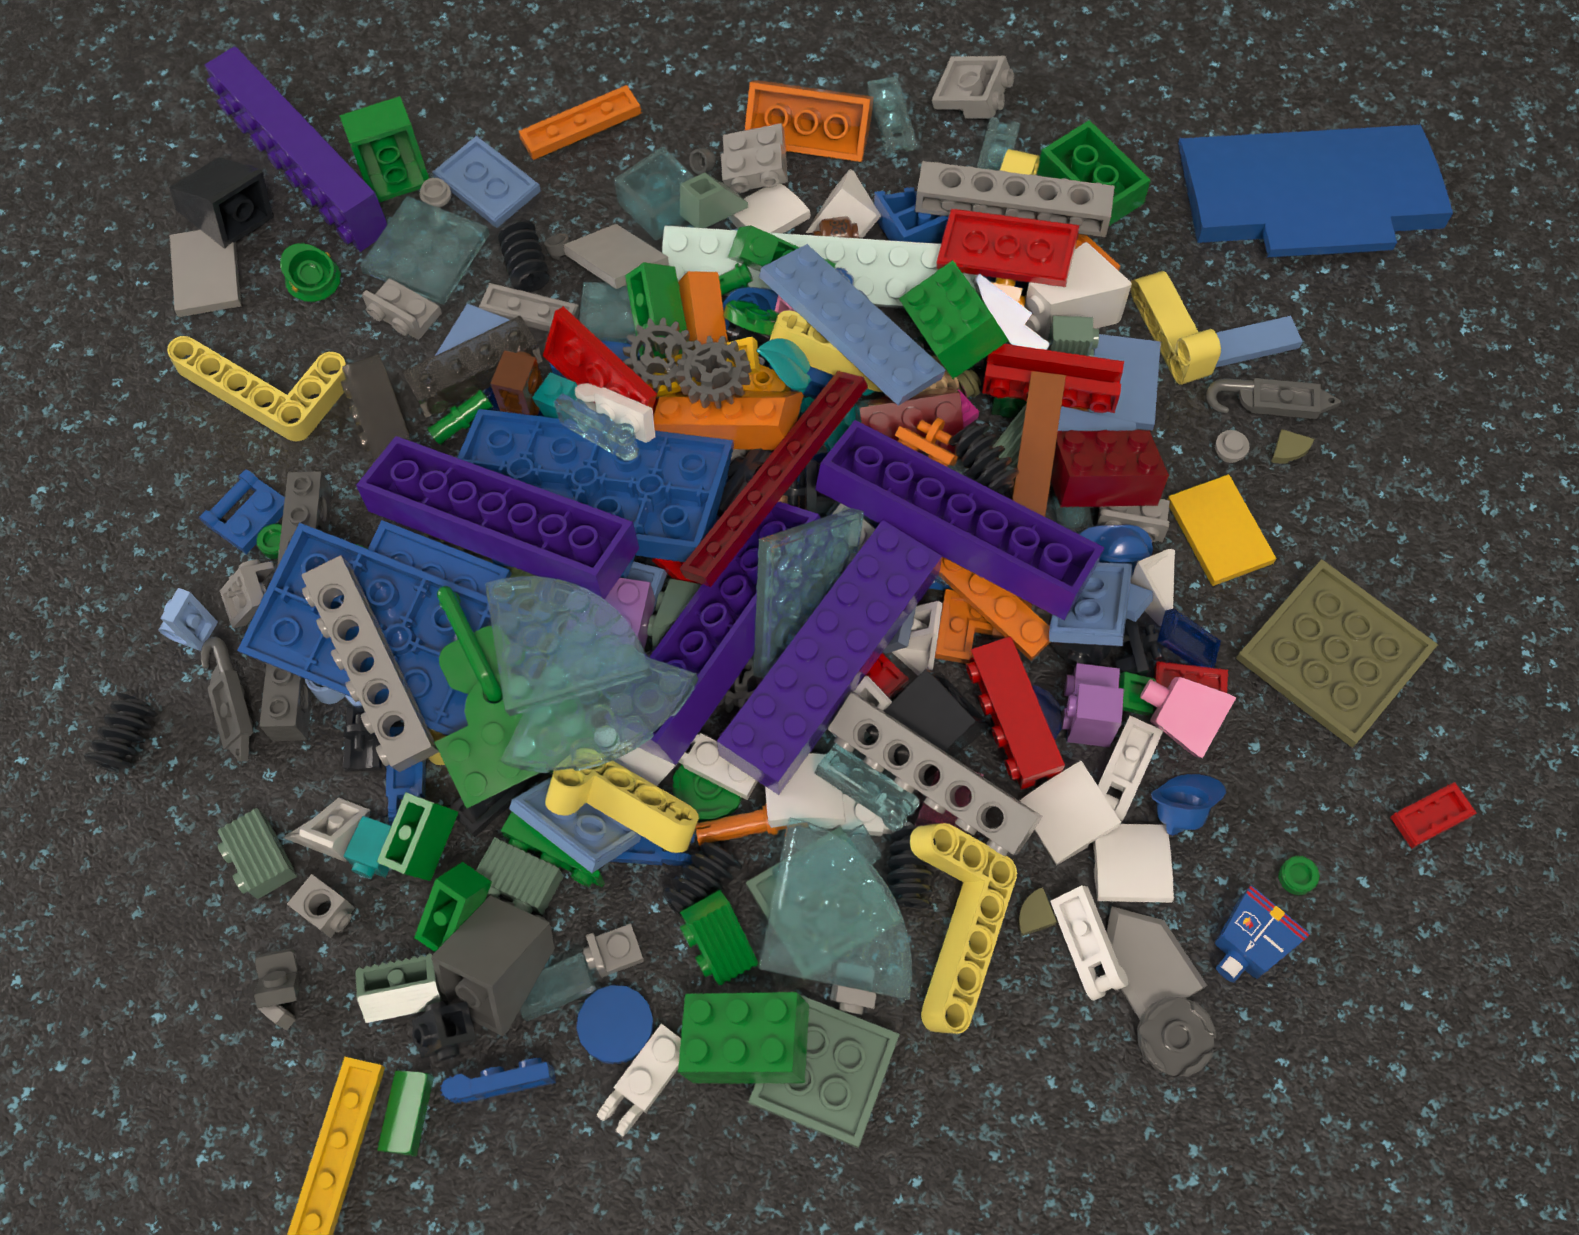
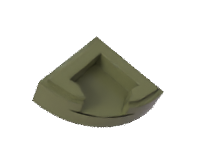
M1282 429L1278 436L1271 462L1286 464L1289 461L1303 457L1309 451L1314 439Z
M1043 887L1030 894L1022 905L1018 920L1020 937L1054 926L1057 923Z

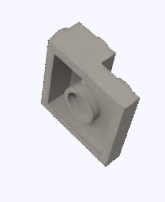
M1006 56L951 57L931 100L935 109H962L965 118H993L996 110H1002L1004 107V91L1006 88H1011L1014 82L1013 70L1010 69Z
M782 123L723 135L724 153L721 154L722 180L725 185L729 186L736 193H743L750 189L761 187H774L777 184L788 182L785 132Z

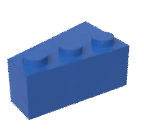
M914 187L904 188L903 193L885 195V191L875 192L874 205L881 215L877 222L889 241L942 244L949 216L915 212L917 191L914 190Z

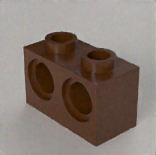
M504 350L491 381V387L500 411L538 416L540 409L532 397L543 383L536 357H532L525 352L514 353Z

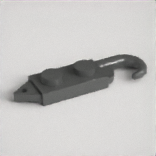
M1230 378L1218 379L1208 387L1206 393L1208 404L1214 410L1222 413H1228L1229 408L1218 403L1216 395L1220 391L1238 392L1240 402L1245 409L1251 411V413L1317 419L1321 413L1334 409L1341 403V400L1320 389V384L1254 378L1253 381Z
M210 637L202 646L201 664L204 669L209 668V656L213 649L217 666L211 675L210 685L207 689L223 750H230L239 762L248 761L249 737L254 732L253 721L248 714L244 699V688L240 684L237 671L233 670L225 642L219 637Z

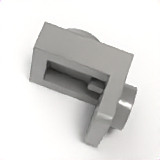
M838 962L835 968L830 1000L841 1002L839 1010L862 1014L863 1007L874 1009L877 994L871 992L874 970L872 968Z

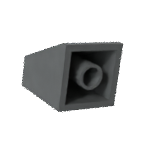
M490 895L431 956L442 1001H447L448 1005L467 1001L472 1021L504 1036L510 1029L555 949L550 923L539 915H532L515 907V904L509 901L504 902Z

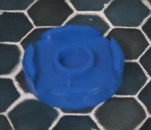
M610 985L595 991L585 1000L578 1013L577 1032L580 1043L591 1057L603 1063H625L634 1060L653 1035V1015L649 1004L639 992L627 986Z

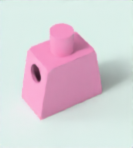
M1174 677L1168 688L1150 679L1140 695L1141 699L1157 707L1150 721L1191 755L1203 758L1236 699V697L1181 677Z

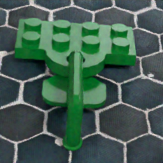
M442 586L438 589L437 597L440 607L444 610L458 640L446 645L442 649L439 656V664L449 686L454 690L468 694L465 705V716L468 726L434 743L466 809L565 761L579 749H589L601 743L569 677L535 693L526 681L512 674L517 656L507 634L496 626H486L473 632L460 606V596L449 586Z

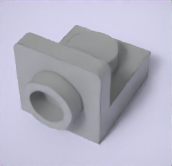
M631 924L596 937L594 933L586 935L589 946L584 947L583 952L590 970L597 968L601 977L644 962Z

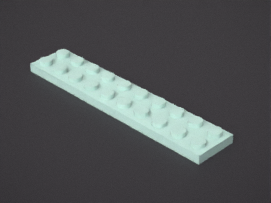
M664 226L662 253L668 256L669 266H675L678 281L688 271L718 272V275L734 269L735 264L739 263L728 258L737 230ZM769 233L798 247L808 244L822 258L835 263L834 269L842 267L848 270V273H851L854 277L853 286L863 291L869 300L878 307L904 308L899 298L938 270L936 262L941 244ZM748 267L753 277V281L748 283L749 287L771 289L759 277L760 271ZM963 273L976 291L973 280L977 275Z

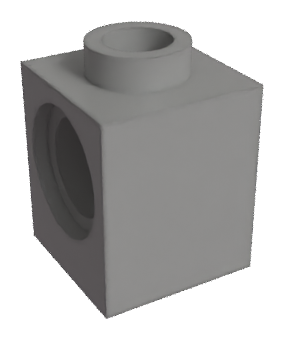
M312 874L287 903L295 912L330 938L335 932H340L347 926L352 916L351 912L355 909L345 898ZM331 901L329 911L324 915L317 916L318 907L323 902Z

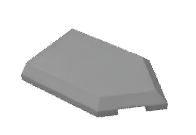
M1111 907L1106 933L1119 965L1124 969L1128 978V986L1121 988V991L1139 1019H1141L1142 1014L1148 1007L1165 997H1182L1187 999L1207 986L1164 920Z

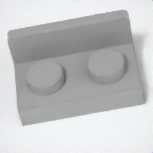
M390 278L375 295L367 290L362 294L367 306L366 311L372 318L377 321L384 320L391 324L398 333L404 336L409 334L417 340L424 335L442 313L437 304Z
M1160 499L1158 506L1099 507L1096 526L1135 525L1145 530L1152 542H1163L1169 529V521L1167 519L1170 500Z
M250 560L240 564L238 570L229 577V580L220 589L232 629L246 626L254 617L266 592L262 582L274 570L272 561L260 563V560Z

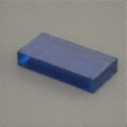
M1174 608L1165 610L1157 642L1193 666L1215 668L1221 640Z

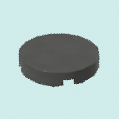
M1165 997L1152 1003L1142 1014L1137 1028L1138 1046L1142 1055L1157 1071L1170 1076H1190L1202 1070L1212 1058L1214 1052L1212 1048L1214 1039H1216L1215 1027L1209 1014L1196 1002L1182 997Z

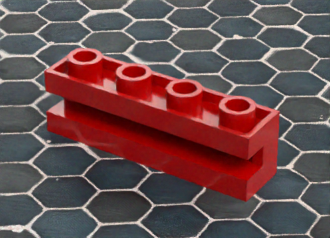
M1003 344L988 355L982 393L990 394L996 398L1010 397L1027 401L1032 371L1066 375L1062 406L1090 409L1097 413H1115L1121 392L1120 380L1123 374L1124 361Z
M1010 636L971 649L966 670L971 683H978L982 694L978 695L979 703L984 715H991L995 725L991 727L992 735L997 747H1004L1008 759L1004 760L1011 781L1017 780L1020 790L1034 786L1037 779L1047 777V780H1050L1063 772L1065 764L1012 637Z

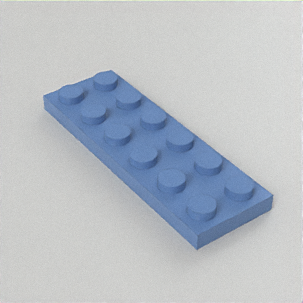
M808 244L761 268L759 277L898 406L942 379L946 369Z

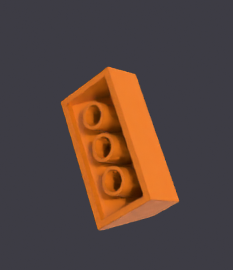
M755 80L750 82L745 130L782 123L785 132L786 151L862 162L870 129L874 97Z
M682 391L659 397L653 416L655 431L733 440V449L751 450L762 448L763 450H775L797 422L803 393L802 391H744L745 394L743 396L737 394L732 396L733 404H729L726 400L721 401L720 409L716 408L714 402H710L705 409L702 407L700 399L693 404L690 402L688 394L683 395Z

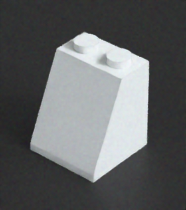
M1085 242L1075 249L1066 287L1029 283L1024 307L1033 314L1025 325L1047 340L1053 315L1093 317V328L1117 324L1121 321L1132 283L1088 242Z

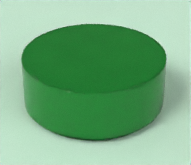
M271 524L264 527L257 536V546L267 558L278 559L282 528L280 524Z
M1294 856L1289 858L1280 867L1279 881L1287 892L1294 895H1305L1317 886L1319 870L1310 859L1303 856Z

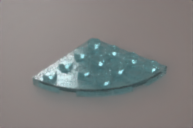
M850 508L759 539L753 675L764 679L845 571L850 554H857L864 511Z
M540 576L503 578L485 583L504 708L509 716L653 675L644 648L629 623L612 605L592 591L571 582Z
M564 630L501 761L505 765L521 770L549 773V770H584L618 759L650 740L654 736L652 734L664 724L670 716L674 717L691 695L699 678L696 673Z
M789 817L758 969L909 1000L912 981L909 938L897 902L887 884L863 855L846 841L814 824Z

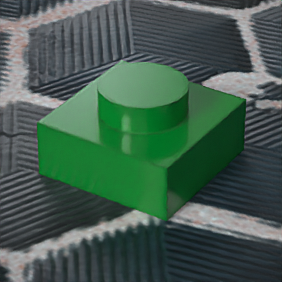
M1128 672L1119 673V688L1124 689L1122 710L1141 715L1153 714V705L1141 699L1140 695L1150 679L1156 681V679Z

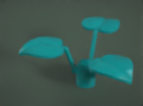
M772 339L761 345L756 352L761 354L770 363L779 378L791 389L804 393L811 381L810 376L807 374L810 369V363L804 352L788 339ZM867 388L862 395L867 396L875 391ZM803 397L797 421L812 404L813 398ZM841 421L825 441L824 445L829 452L849 428L846 423Z

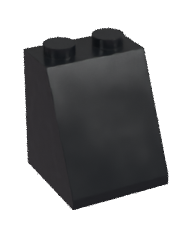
M218 157L169 187L176 211L224 249L232 242L235 243L273 218L263 172L258 168Z
M925 669L884 710V712L952 757H955L991 726L943 674ZM875 725L869 726L866 729L872 737L869 741L871 745L876 743L879 738V731ZM905 745L899 746L894 752V760L899 766L904 765L909 759V750ZM935 765L929 766L924 772V780L926 781L939 769Z

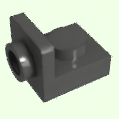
M290 948L257 955L255 965L259 980L254 993L257 1009L297 1001L301 980L294 950Z

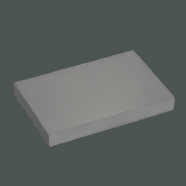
M617 224L564 244L565 255L615 289L626 286L625 275L643 262L669 266L668 256Z
M201 230L170 235L174 309L177 316L183 317L240 307L241 294L236 242H232L224 249Z

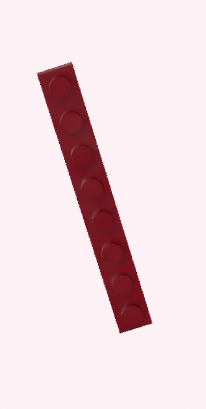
M841 371L836 372L680 567V571L685 578L709 587L714 584L866 391L868 385L864 377Z

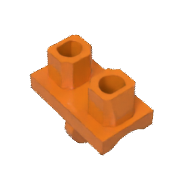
M939 417L932 425L924 420L920 421L917 429L926 433V438L899 426L895 434L899 438V443L917 452L920 449L928 453L929 458L946 467L949 465L955 466L959 458L957 455L935 444L938 440L948 445L952 438L951 435L942 431L945 420Z

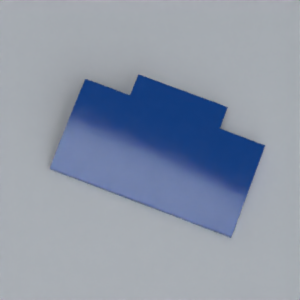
M1421 125L1180 138L1178 142L1197 243L1264 239L1267 257L1393 250L1397 243L1394 231L1443 229L1453 214L1438 163Z
M478 409L457 458L632 521L639 544L636 556L685 562L715 524L734 442L727 439L655 431V438L645 443L606 424ZM635 556L620 578H628ZM492 559L493 564L512 567L510 565Z
M381 520L368 549L299 523L237 650L242 654L351 697L346 687V682L350 681V678L345 669L340 670L331 654V651L336 648L331 638L326 639L321 633L316 619L321 616L316 606L312 608L308 604L302 592V588L306 587V584L301 574L341 555L351 564L428 728L448 736L468 726L465 716L468 694L454 690L449 686L439 664V656L442 649L446 645L458 640L444 610L440 607L437 597V591L440 587L449 586L460 596V606L473 632L486 626H496L507 634L517 656L512 674L526 681L533 691L562 630L555 622L499 601L512 574L509 569ZM344 595L337 596L332 600L331 609H337L343 604ZM353 626L348 629L345 635L346 641L353 640L358 635L359 626ZM373 657L362 661L360 665L361 673L367 672L373 667ZM382 689L377 692L375 696L376 705L383 704L388 699L389 689Z

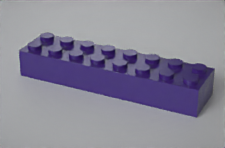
M236 46L205 64L210 76L207 82L215 94L220 96L217 102L222 111L227 116L231 114L234 116L233 119L236 125L244 134L250 133V138L260 152L265 150L273 166L277 170L282 168L285 171L284 175L294 188L299 186L302 189L301 193L310 206L317 205L319 207V213L328 225L334 224L337 227L336 230L339 236L347 245L352 243L361 252L390 232L375 192Z
M856 420L853 421L820 465L815 489L818 492L879 524L882 520L886 521L942 557L1064 621L1093 575L1105 548Z
M398 436L394 437L356 484L367 510L371 513L601 601L606 599L639 550L632 521Z
M778 501L711 587L703 584L700 586L605 718L625 742L674 765L678 763L832 543L833 538L819 514Z
M882 520L717 740L719 756L777 795H780L832 723L850 693L856 690L859 683L864 679L865 675L937 578L942 556Z

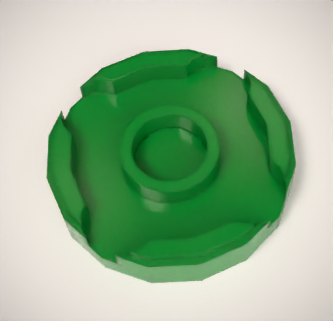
M732 300L726 304L723 316L728 321L747 330L771 335L780 313L772 309H767V311L758 309L759 306L755 303Z
M683 764L679 767L678 771L676 770L673 777L674 797L693 807L698 813L699 822L730 816L738 809L743 799L685 769Z

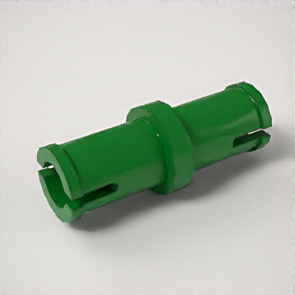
M480 389L460 406L454 405L451 407L449 414L427 429L436 442L442 445L444 441L462 428L468 429L478 409L488 410L493 405Z

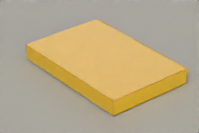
M1229 474L1168 496L1167 500H1170L1169 507L1212 586L1274 564L1276 557Z

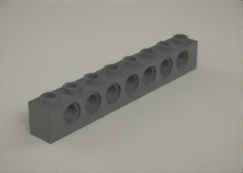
M321 471L288 472L277 567L299 523L328 534L332 489ZM266 663L259 727L272 741L308 740L312 691L307 686L304 678Z

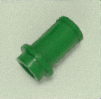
M737 263L734 269L719 275L721 296L742 286L749 287L748 283L753 281V277L746 264L740 265Z

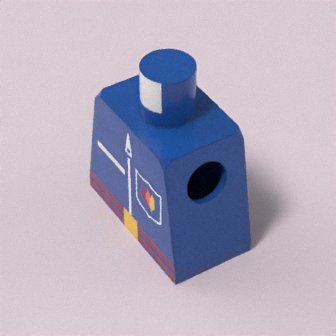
M1251 885L1237 901L1215 941L1216 946L1226 954L1216 966V970L1222 977L1232 983L1240 977L1244 970L1252 977L1258 979L1303 942L1310 933Z

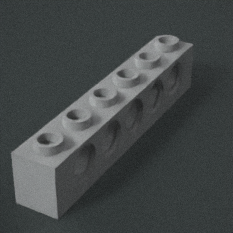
M922 161L915 212L949 216L952 208L1079 225V234L1106 237L1112 212L1114 186L1042 177L1034 174L1027 175L1003 170L996 171L971 166L965 167Z
M340 555L301 574L306 584V587L302 588L303 595L312 608L316 606L321 616L316 619L317 625L326 639L331 638L336 648L331 651L332 657L340 670L345 669L350 678V681L346 682V687L355 702L360 700L365 713L361 714V719L370 734L375 732L380 745L376 746V751L385 766L390 765L395 770L401 772L437 754L439 751L434 743L435 741L351 564ZM344 595L343 604L337 609H331L332 600L337 596ZM353 626H359L358 635L353 640L346 641L345 635L348 629ZM373 657V667L369 671L361 673L360 665L362 661ZM382 689H389L388 699L383 704L376 705L375 696L377 692ZM403 720V732L399 736L391 737V725L396 721Z
M850 693L827 729L836 735L834 742L851 753L854 749H857L866 755L863 761L880 773L884 769L893 773L896 776L893 781L910 793H913L916 789L927 796L924 803L941 814L945 810L951 812L958 817L955 824L972 835L979 831L989 838L986 844L1003 856H1006L1008 852L1013 855L1019 854L1043 817L860 695ZM875 725L879 731V738L873 745H868L864 740V732L869 726ZM905 745L909 750V759L904 765L899 766L894 760V752L899 746ZM935 765L940 771V780L936 785L929 786L924 780V772L929 766ZM961 786L968 787L972 794L971 802L965 807H960L954 797L956 790ZM994 806L998 807L1004 816L1003 822L998 828L990 827L985 818L987 811Z

